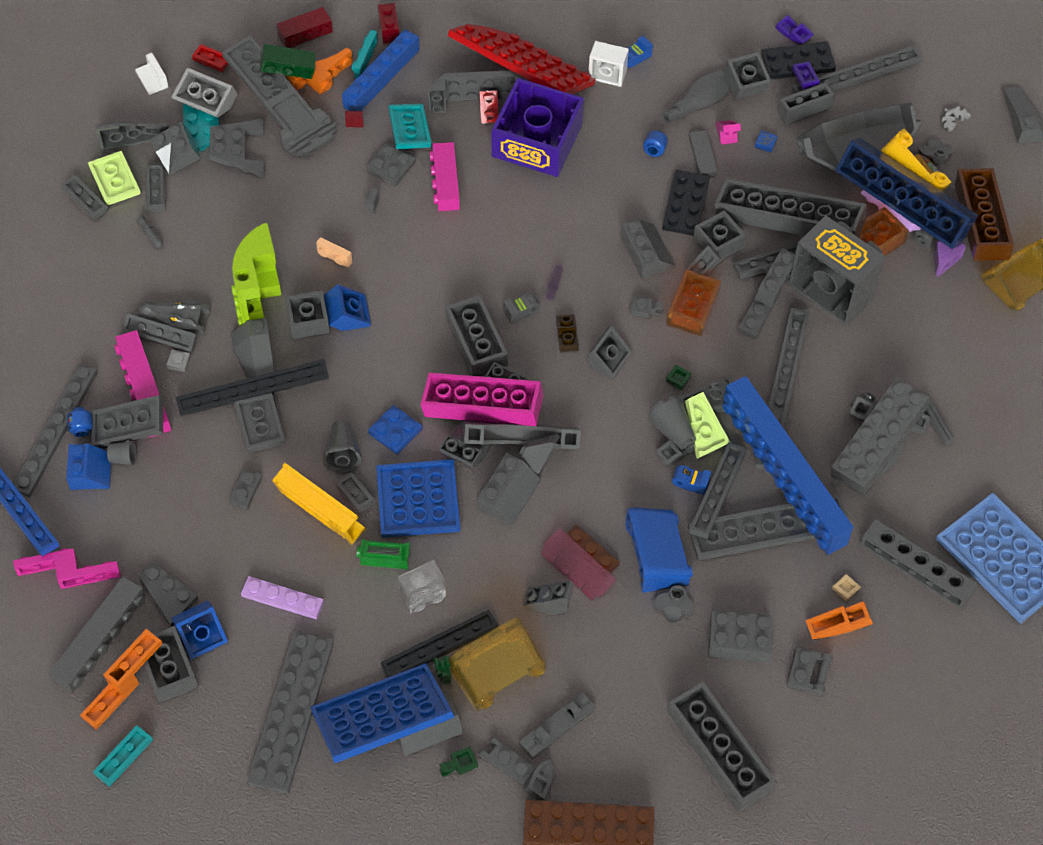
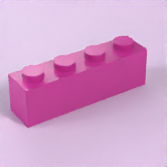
M454 142L433 143V151H430V162L434 161V165H431V175L435 176V179H432L433 190H436V193L433 194L434 204L438 205V211L460 210Z

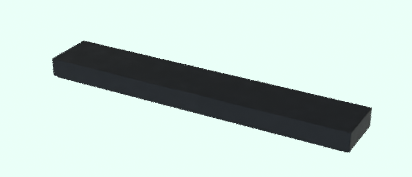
M487 610L381 662V666L387 677L422 664H428L434 661L435 658L442 657L499 629V625L490 610Z

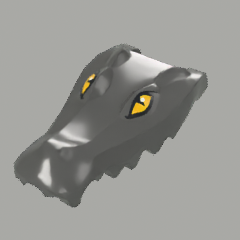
M196 300L165 303L144 301L139 307L138 314L144 318L197 333L198 335H204L205 327L198 325L200 312L209 314L211 307Z

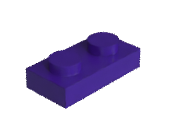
M810 62L793 65V72L803 90L820 85V80Z

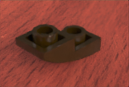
M575 314L557 315L556 323L560 352L578 351Z

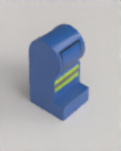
M644 36L638 38V42L627 47L629 49L627 67H634L652 56L653 44Z

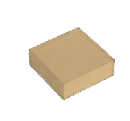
M845 574L833 585L832 590L847 602L860 590L861 586Z

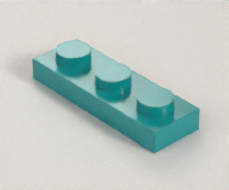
M370 30L368 36L364 38L363 47L358 51L357 61H354L352 65L354 79H357L368 66L378 43L377 31Z
M136 725L93 771L94 775L110 787L153 741V738Z

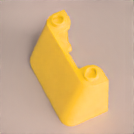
M905 128L898 132L880 150L942 192L951 183L949 178L942 172L936 171L930 174L909 151L908 148L911 146L913 139Z

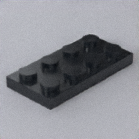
M828 41L761 50L763 63L771 80L796 77L793 72V65L810 62L816 74L835 72L836 70Z
M675 169L662 230L694 236L695 226L700 224L710 180L709 175Z

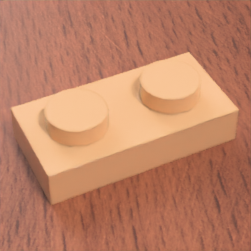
M321 237L316 242L317 251L322 257L334 260L338 265L350 267L352 264V254L350 251Z

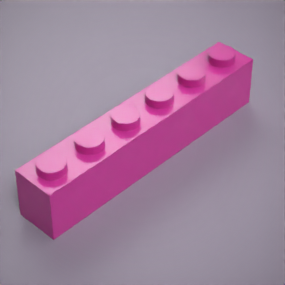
M137 330L116 336L117 344L114 345L117 356L121 355L122 357L119 363L122 371L126 370L127 372L124 375L127 386H132V389L129 390L132 401L159 395ZM163 406V433L171 431Z

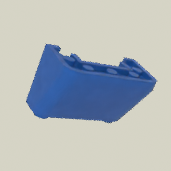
M640 507L627 508L625 526L629 535L632 536L639 564V575L641 574L643 582H640L642 593L669 589L676 585L686 586L689 585L690 577H693L692 567L687 564L677 527L679 525L678 515L673 510Z

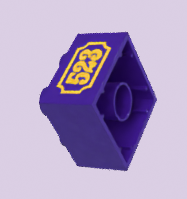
M517 78L492 128V157L559 177L583 124L584 98Z

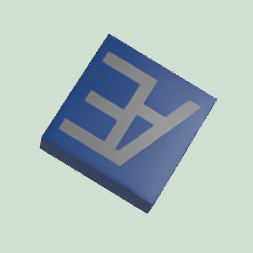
M761 131L755 147L772 152L778 136Z

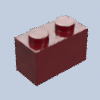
M395 3L379 4L378 15L383 44L392 43L399 36Z

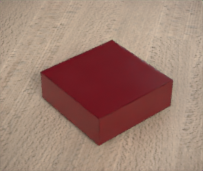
M345 111L346 127H363V111Z

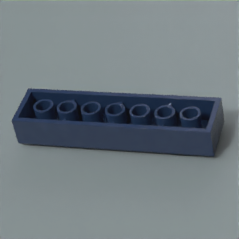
M862 138L851 140L835 169L837 173L951 249L962 244L978 217L976 213Z

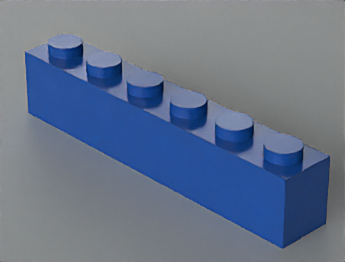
M405 29L342 93L343 108L348 111H362L419 51V36Z

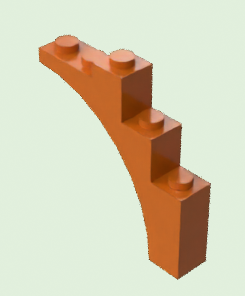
M345 48L331 57L315 61V71L312 79L285 76V78L296 91L307 84L321 95L333 85L332 78L336 77L342 70L353 63L352 51L349 48Z

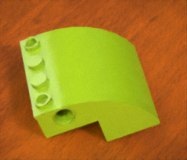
M267 223L261 224L247 234L239 244L233 258L232 272L235 285H231L239 327L248 320L265 318L260 299L281 295L275 266V252Z

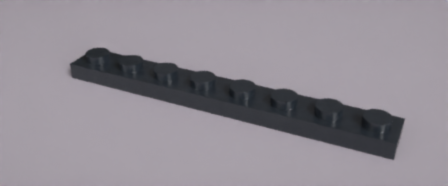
M321 359L175 398L180 416H185L232 404L234 401L329 379L325 360Z

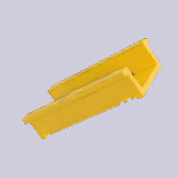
M284 463L282 469L272 480L278 490L328 528L337 532L339 536L341 535L343 539L346 538L348 543L353 545L361 533L366 531V528L356 521L359 517Z

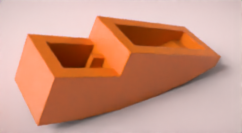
M864 601L847 608L841 606L805 620L812 639L836 636L873 624Z

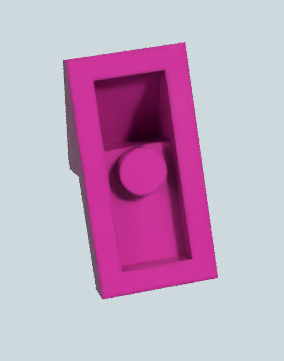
M734 120L716 122L721 144L738 142L737 131H741L740 123Z

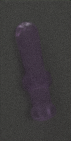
M561 265L555 266L552 280L548 284L549 290L546 294L548 300H554L555 292L559 289L558 283L563 273Z

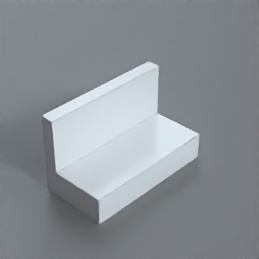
M153 53L147 54V65L135 69V72L148 94L151 95L168 88L166 75Z

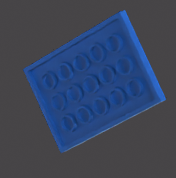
M426 663L310 707L334 763L454 718L447 700Z

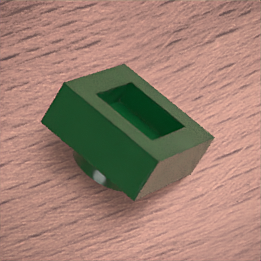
M675 365L666 377L665 382L682 390L690 380L692 373Z

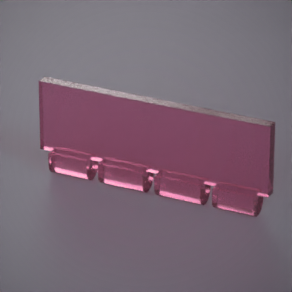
M561 528L545 542V548L541 554L551 563L558 558L553 565L565 576L572 571L567 578L580 589L586 584L581 591L589 599L594 600L597 596L601 597L617 581Z

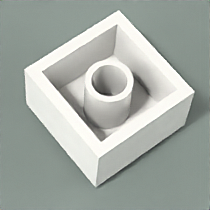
M595 41L589 59V73L591 77L595 78V81L621 87L627 72L629 49Z

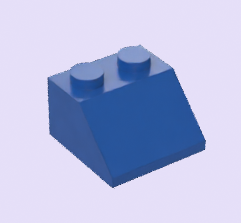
M337 284L323 295L329 326L342 331L371 326L365 294Z
M69 444L66 479L70 490L110 489L111 463L108 461L107 451L90 444Z
M208 600L171 617L191 660L228 642L216 612Z

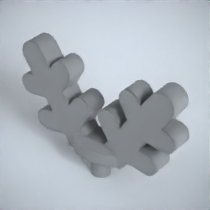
M959 106L950 110L945 108L946 114L941 119V122L944 123L943 128H947V131L951 133L956 126V123H954L955 119L960 117L961 121H964L965 118L969 119L971 114L966 112V109L960 111Z

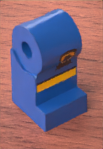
M680 465L675 469L672 483L684 490L705 495L710 482L711 471L704 470L701 472Z

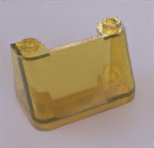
M1043 238L1011 255L1010 260H1003L980 274L982 281L1010 310L1015 309V311L1022 309L1026 306L1025 302L1028 298L1043 289Z
M518 617L509 620L459 650L450 659L451 674L477 711L490 707L493 704L495 694L527 674L530 677H539L546 669L542 656Z

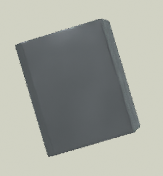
M611 325L607 327L589 352L588 367L613 379L632 351Z

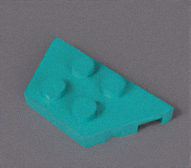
M183 104V124L191 132L197 150L202 151L209 146L210 127L219 126V117L217 118Z

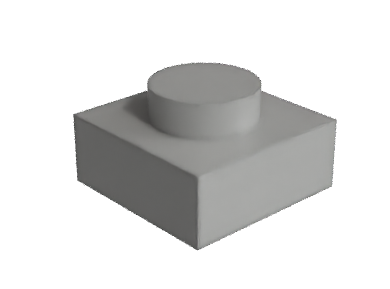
M171 350L166 365L167 369L186 373L191 358L190 353Z

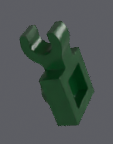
M449 656L439 657V660L435 658L434 663L437 677H442L443 684L451 683Z
M469 746L452 753L451 761L440 764L441 769L439 770L442 777L450 775L455 770L461 775L478 768L479 764Z

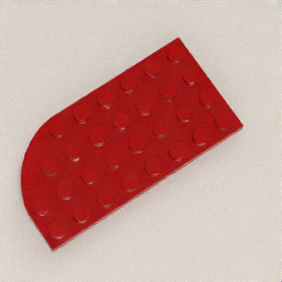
M465 24L450 29L447 35L539 85L574 94L593 86L596 80L591 77L590 73L576 69L575 65L563 62L560 57L548 54L547 50L535 47L532 42L520 39L519 35L514 33L509 34L490 27Z

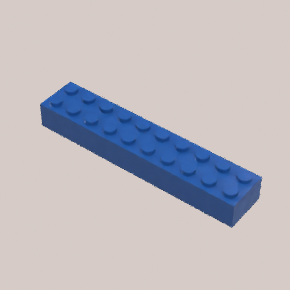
M745 376L726 385L722 404L724 412L730 415L734 426L740 429L745 442L751 445L755 456L763 462L766 472L772 475L776 486L784 492L787 502L793 505L797 516L805 522L808 532L817 539L819 548L829 555L848 545L853 525L749 379Z

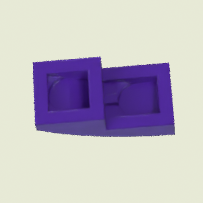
M788 15L775 27L788 39L800 45L806 43L814 35L803 23L798 25Z

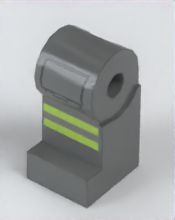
M527 293L515 300H505L503 311L512 324L536 313L541 308V304L534 293Z

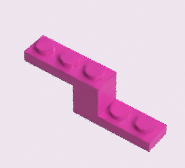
M64 548L57 552L47 553L44 556L39 554L13 560L18 576L56 569L57 581L61 589L121 577L117 561H106L100 565H87L79 569L74 548Z

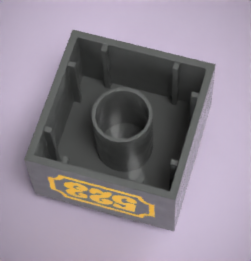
M825 215L798 242L789 286L848 326L874 299L886 256L883 255L881 249L872 242L865 243L855 236L847 224L841 221L835 222Z

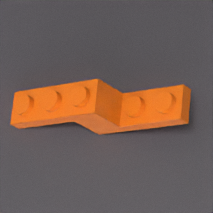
M145 629L103 674L108 685L80 714L81 718L97 730L140 684L134 674L163 644L162 641Z

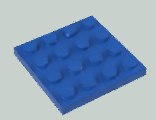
M454 459L376 465L381 538L460 532Z

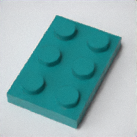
M423 104L389 105L388 112L396 149L431 148V138Z

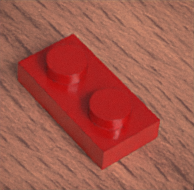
M202 44L199 45L192 55L193 61L223 72L228 65V62L222 56V52Z

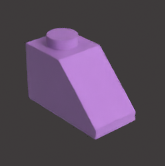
M939 240L936 242L934 259L935 273L938 277L963 257L966 248L963 243L951 249Z

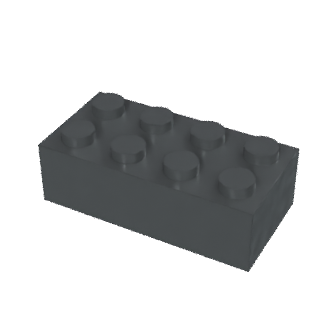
M480 295L445 306L447 323L472 376L487 373L494 362L504 367L508 366V353Z

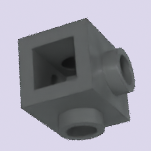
M865 392V394L861 393L852 399L850 404L852 408L849 413L853 414L856 419L865 421L879 401L868 392Z

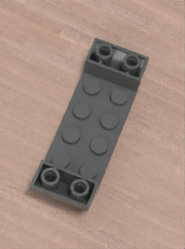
M511 70L444 73L428 87L429 113L446 112V101L480 100L479 91L497 90L498 99H507L517 78L529 80Z
M495 362L485 375V377L528 379ZM462 420L453 435L446 436L438 451L474 467L483 461L493 444L463 443L461 441L463 421H479Z

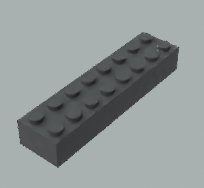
M726 178L715 202L716 215L725 210L734 222L804 236L825 215L835 222L841 221L847 224L858 238L866 221V204L729 178Z

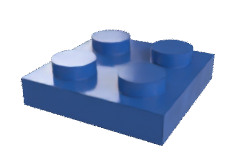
M392 405L368 429V434L398 455L420 433L422 425L398 407Z

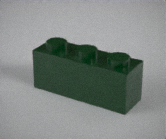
M263 44L260 54V71L312 79L315 71V52Z

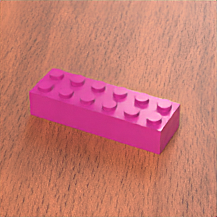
M429 373L421 407L424 416L431 418L537 426L544 394L541 381Z

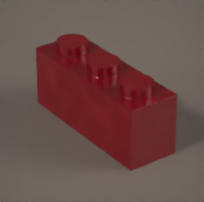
M324 7L276 24L278 36L284 47L287 48L295 47L333 32L332 20Z

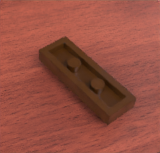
M575 525L562 537V541L605 578L619 566V561L579 526Z

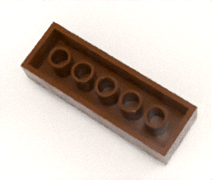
M994 168L958 169L955 188L959 203L978 215L967 233L973 261L1010 260L1014 243Z
M526 800L523 845L654 844V807Z

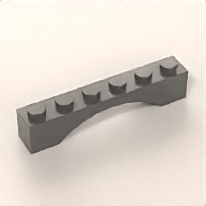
M463 421L461 441L465 444L528 445L534 439L558 435L560 438L554 448L580 449L581 430L577 427L526 426Z

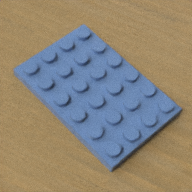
M994 493L990 494L937 535L936 540L1020 624L1043 606V541Z

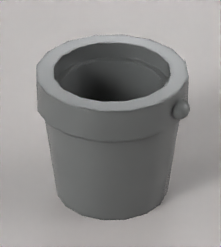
M126 440L125 442L110 443L107 449L108 461L110 463L133 466L137 457L135 442L133 440Z

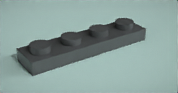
M131 313L126 314L122 331L127 333L137 330L140 337L189 352H194L198 336L197 333Z

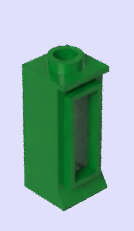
M362 538L361 546L357 547V557L360 558L361 565L408 569L410 543L370 541Z

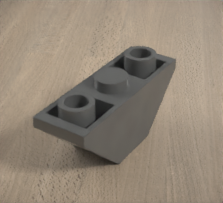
M570 580L528 588L523 607L551 615L567 613L572 597L573 582Z

